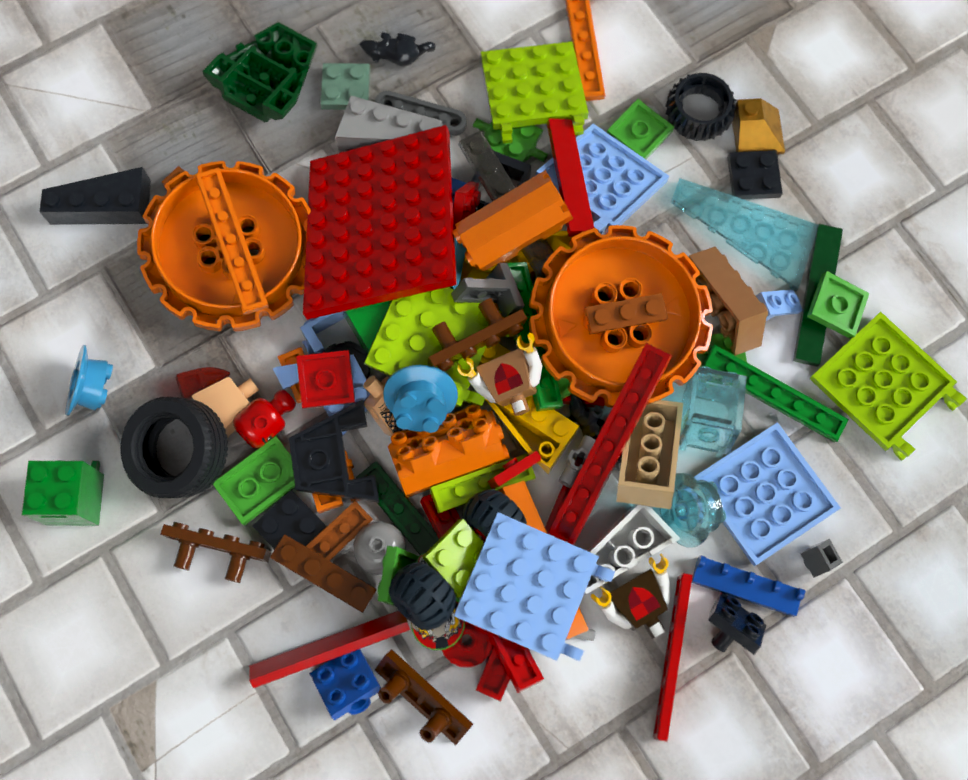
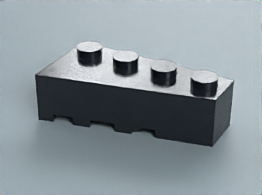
M139 167L42 189L39 212L50 225L147 224L143 219V214L149 205L151 180L144 168Z

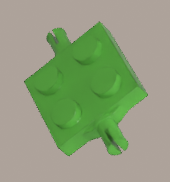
M476 118L473 127L485 132V135L478 144L479 150L485 152L488 148L522 162L527 161L531 157L543 163L547 159L548 153L536 148L543 133L542 129L534 125L514 127L511 133L512 143L503 144L501 129L493 130L492 122L488 124L479 118Z

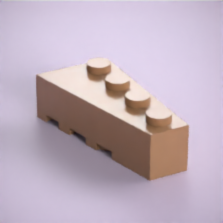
M716 246L689 255V258L700 272V275L696 278V283L707 286L713 309L710 314L712 317H718L722 326L720 331L723 337L731 339L733 346L730 349L736 356L762 346L766 317L768 316L765 304L757 299L752 288L745 284L739 272L733 269L728 263L727 257L721 254Z

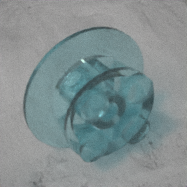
M676 473L671 509L660 508V514L663 521L681 538L676 542L684 547L692 548L701 545L707 539L709 533L715 531L720 523L726 520V513L722 507L717 485L713 481L696 480L689 474Z

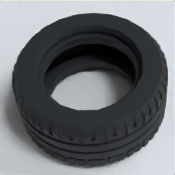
M169 396L149 400L135 410L127 421L122 433L120 452L123 468L131 482L147 495L157 498H184L198 495L215 483V480L219 478L225 467L224 464L228 456L226 430L217 414L209 406L197 400ZM175 419H179L188 427L192 435L194 450L191 461L184 471L176 476H172L162 468L157 458L156 445L159 434L164 427Z

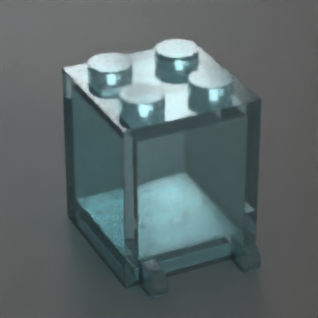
M706 366L697 369L695 374L688 380L683 393V412L679 440L680 450L685 451L687 447L716 452L715 457L721 458L723 454L728 455L742 430L747 376L739 375L735 372L714 370Z

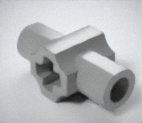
M585 435L578 448L571 450L566 460L567 466L558 480L562 485L571 489L583 466L582 464H584L596 441L595 439ZM578 457L583 459L580 467L574 465Z

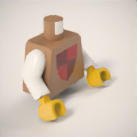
M528 333L530 343H524L519 335L517 339L518 349L477 366L478 371H474V363L470 358H466V362L471 367L470 369L464 370L458 364L459 374L468 376V381L477 393L489 402L497 403L502 407L511 404L515 416L529 411L525 398L537 392L536 386L540 382L543 366L537 349L532 346L535 340L532 333Z

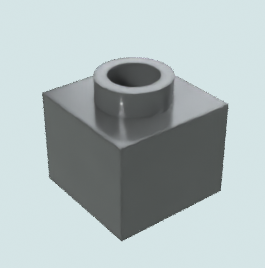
M830 539L800 553L806 568L810 570L813 578L829 572L843 563Z

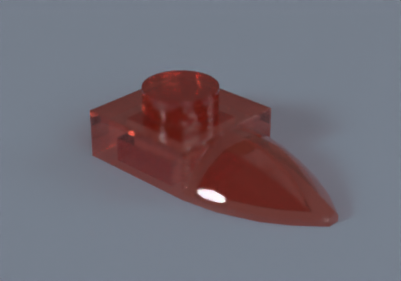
M204 367L176 374L175 378L182 398L192 399L193 394L229 377L230 372L215 367Z

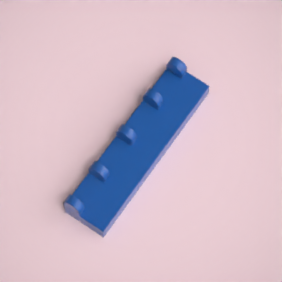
M702 555L697 559L692 577V583L723 592L724 594L792 617L797 616L800 601L805 596V589L795 588L780 581H774L756 575V573L747 572L732 567L729 564L708 559Z

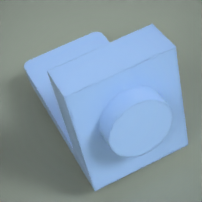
M794 290L768 291L756 295L757 299L764 303L768 310L766 321L774 316L799 314L803 311L800 300Z
M345 311L308 319L300 327L306 339L302 343L309 354H318L325 351L316 334L344 319L343 313Z

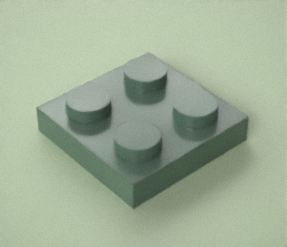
M323 63L320 104L322 109L345 110L350 96L369 100L370 64Z

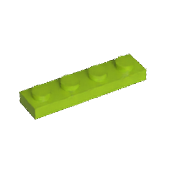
M524 454L516 458L519 462L528 455ZM510 460L429 488L438 514L467 504L468 500L480 491L492 489L487 481L505 471L503 465ZM532 466L494 490L499 491L503 487L535 479L536 476Z

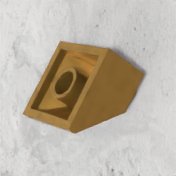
M762 98L738 99L735 107H737L734 114L735 117L732 121L736 152L777 150V154H784L785 147L779 109Z

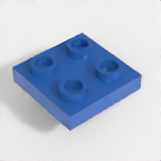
M361 649L331 659L309 673L334 721L346 713L356 715L365 711L371 704L370 698L381 689Z

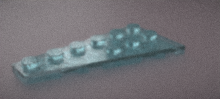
M679 178L671 201L673 205L691 218L698 219L704 223L712 233H718L725 238L726 243L754 263H760L767 268L775 278H781L790 285L789 288L795 292L799 289L819 226L818 224Z

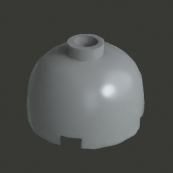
M382 521L372 522L364 526L356 535L353 544L354 557L358 565L367 573L382 575V561L386 554L387 546H395L406 550V541L400 530L394 525Z

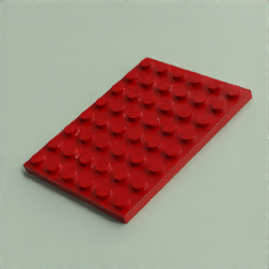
M447 125L310 161L308 206L311 212L307 215L303 315L307 320L457 285L455 241L453 235L450 136Z

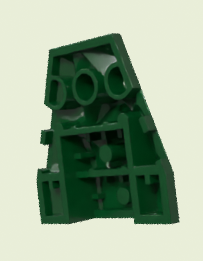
M277 22L255 34L252 42L246 45L242 42L235 45L236 50L226 56L224 53L217 55L202 71L203 76L210 84L221 91L225 101L263 122H268L270 119H283L295 106L317 49V42Z

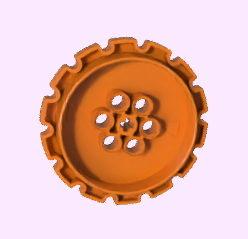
M224 161L205 163L198 166V173L219 167L241 229L243 230L247 226L254 227L253 231L249 233L243 232L249 251L251 249L259 250L257 255L251 257L269 307L247 315L243 314L195 175H190L187 171L180 173L167 182L164 186L167 194L165 196L155 195L143 214V219L148 224V227L141 228L138 231L137 253L140 259L147 260V262L141 265L140 269L152 293H163L160 297L161 304L179 319L183 320L191 315L196 327L212 331H222L225 324H231L234 331L257 328L261 326L260 320L263 316H268L271 320H275L294 306L291 297L293 294H304L307 215L310 214L311 210L304 198H293L295 188L292 184L277 173L264 176L262 166L237 161L232 168H228ZM203 235L211 236L207 241L199 240ZM208 258L216 259L213 264H204V261Z
M610 225L605 235L600 234L596 228L572 237L569 242L571 249H565L562 246L558 247L544 263L542 272L546 275V278L538 277L530 295L529 307L536 310L537 315L530 317L529 329L530 333L535 337L534 347H543L545 349V354L540 359L542 364L556 381L562 378L568 379V391L590 403H593L598 396H601L605 400V406L613 408L645 344L649 343L672 355L647 405L669 396L674 392L673 382L682 386L695 374L701 365V361L697 358L696 354L705 353L711 341L713 325L706 322L705 316H708L713 311L707 286L696 283V278L700 275L699 270L684 252L678 255L672 252L673 243L651 231H648L645 236L641 237L637 234L636 227ZM623 288H630L633 291L634 297L626 296ZM598 292L606 293L609 301L600 300ZM662 293L668 316L666 321L646 323L589 335L587 315L585 317L584 312L586 307ZM633 330L640 331L643 334V341L635 339ZM608 335L616 336L619 344H610Z

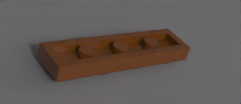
M286 534L283 535L270 556L274 561L362 613L377 590Z

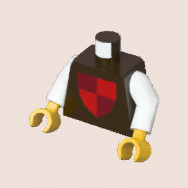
M661 553V561L658 564L655 563L652 557L648 559L654 571L649 569L612 592L600 587L603 594L599 599L593 593L591 594V599L599 604L608 621L623 629L630 628L632 631L644 625L652 639L666 631L657 616L668 610L667 606L670 603V582L667 573L669 563Z

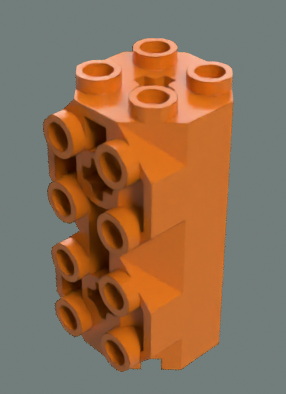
M544 170L456 223L453 235L457 242L467 249L468 252L464 254L470 265L484 272L494 265H498V263H506L516 257L520 250L539 239L545 240L562 230L563 225L573 220V217L551 181L549 174Z
M475 404L460 411L448 413L436 432H417L408 429L395 432L390 437L392 442L388 445L406 498L427 491L433 486L510 459L506 445L502 444L501 439H504V435L500 425L496 422L493 411L483 410L479 405Z

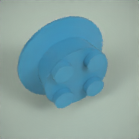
M82 345L72 373L65 415L67 416L70 415L76 405L96 411L97 408H101L102 404L104 405L108 390L103 389L107 379L109 380L111 377L113 365L108 364L106 360L88 359L86 345Z
M412 365L396 371L388 378L384 386L383 397L387 408L393 413L396 425L399 428L433 433L439 429L447 414L451 413L455 408L458 391L452 378L444 371L427 365Z

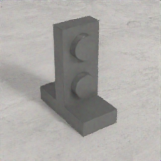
M498 263L486 277L487 279L464 278L451 293L454 302L481 303L486 299L492 298L493 302L497 303L502 317H508L525 306L508 263Z

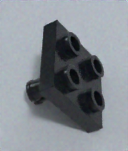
M722 592L715 600L708 621L720 629L719 633L711 641L717 650L725 652L734 640L753 655L760 649L767 625L764 624L759 615L744 609L741 603L733 596H727Z

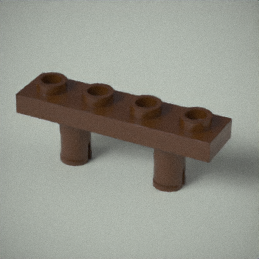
M492 298L486 299L478 305V308L489 326L461 341L455 340L445 321L435 325L432 331L442 350L428 358V366L447 371L455 365L453 362L461 358L464 360L472 358L478 353V349L484 346L491 348L501 341L500 338L507 334L512 337L520 333L524 329L523 326L527 320L524 311L521 309L508 317H502Z
M173 522V526L163 524L160 535L180 543L173 567L189 571L195 550L199 546L229 553L231 559L225 580L241 583L247 560L254 559L268 563L271 555L270 551L264 549L265 544L251 540L249 545L239 543L240 538L227 534H224L223 538L215 537V532L199 528L198 532L188 530V525Z
M391 649L387 652L375 668V671L387 682L378 692V697L382 702L389 704L397 695L401 694L428 719L419 733L424 741L431 743L442 732L452 743L457 745L473 726V723L394 650Z

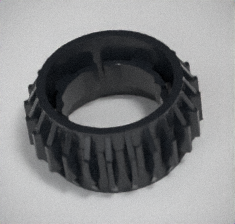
M709 73L688 74L686 78H680L677 84L674 83L672 90L669 91L665 105L667 107L665 114L668 115V122L674 126L679 135L686 139L706 141L708 139H715V136H721L724 130H728L735 117L734 114L737 109L735 103L737 100L733 97L734 92L731 91L729 85L718 76ZM690 94L706 95L719 105L718 116L708 121L692 118L683 110V100Z

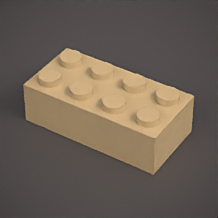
M659 400L646 405L623 450L616 502L671 509L683 403Z

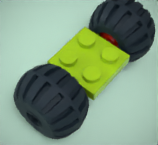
M494 489L478 492L465 505L462 519H459L422 556L427 564L422 562L408 564L396 573L389 587V596L393 604L407 620L422 630L438 628L448 621L454 611L456 597L461 598L497 513L499 512L527 525L523 512L513 500Z

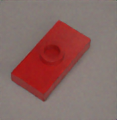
M535 451L519 462L515 457L504 464L503 468L505 471L487 481L492 489L498 488L541 461V456Z

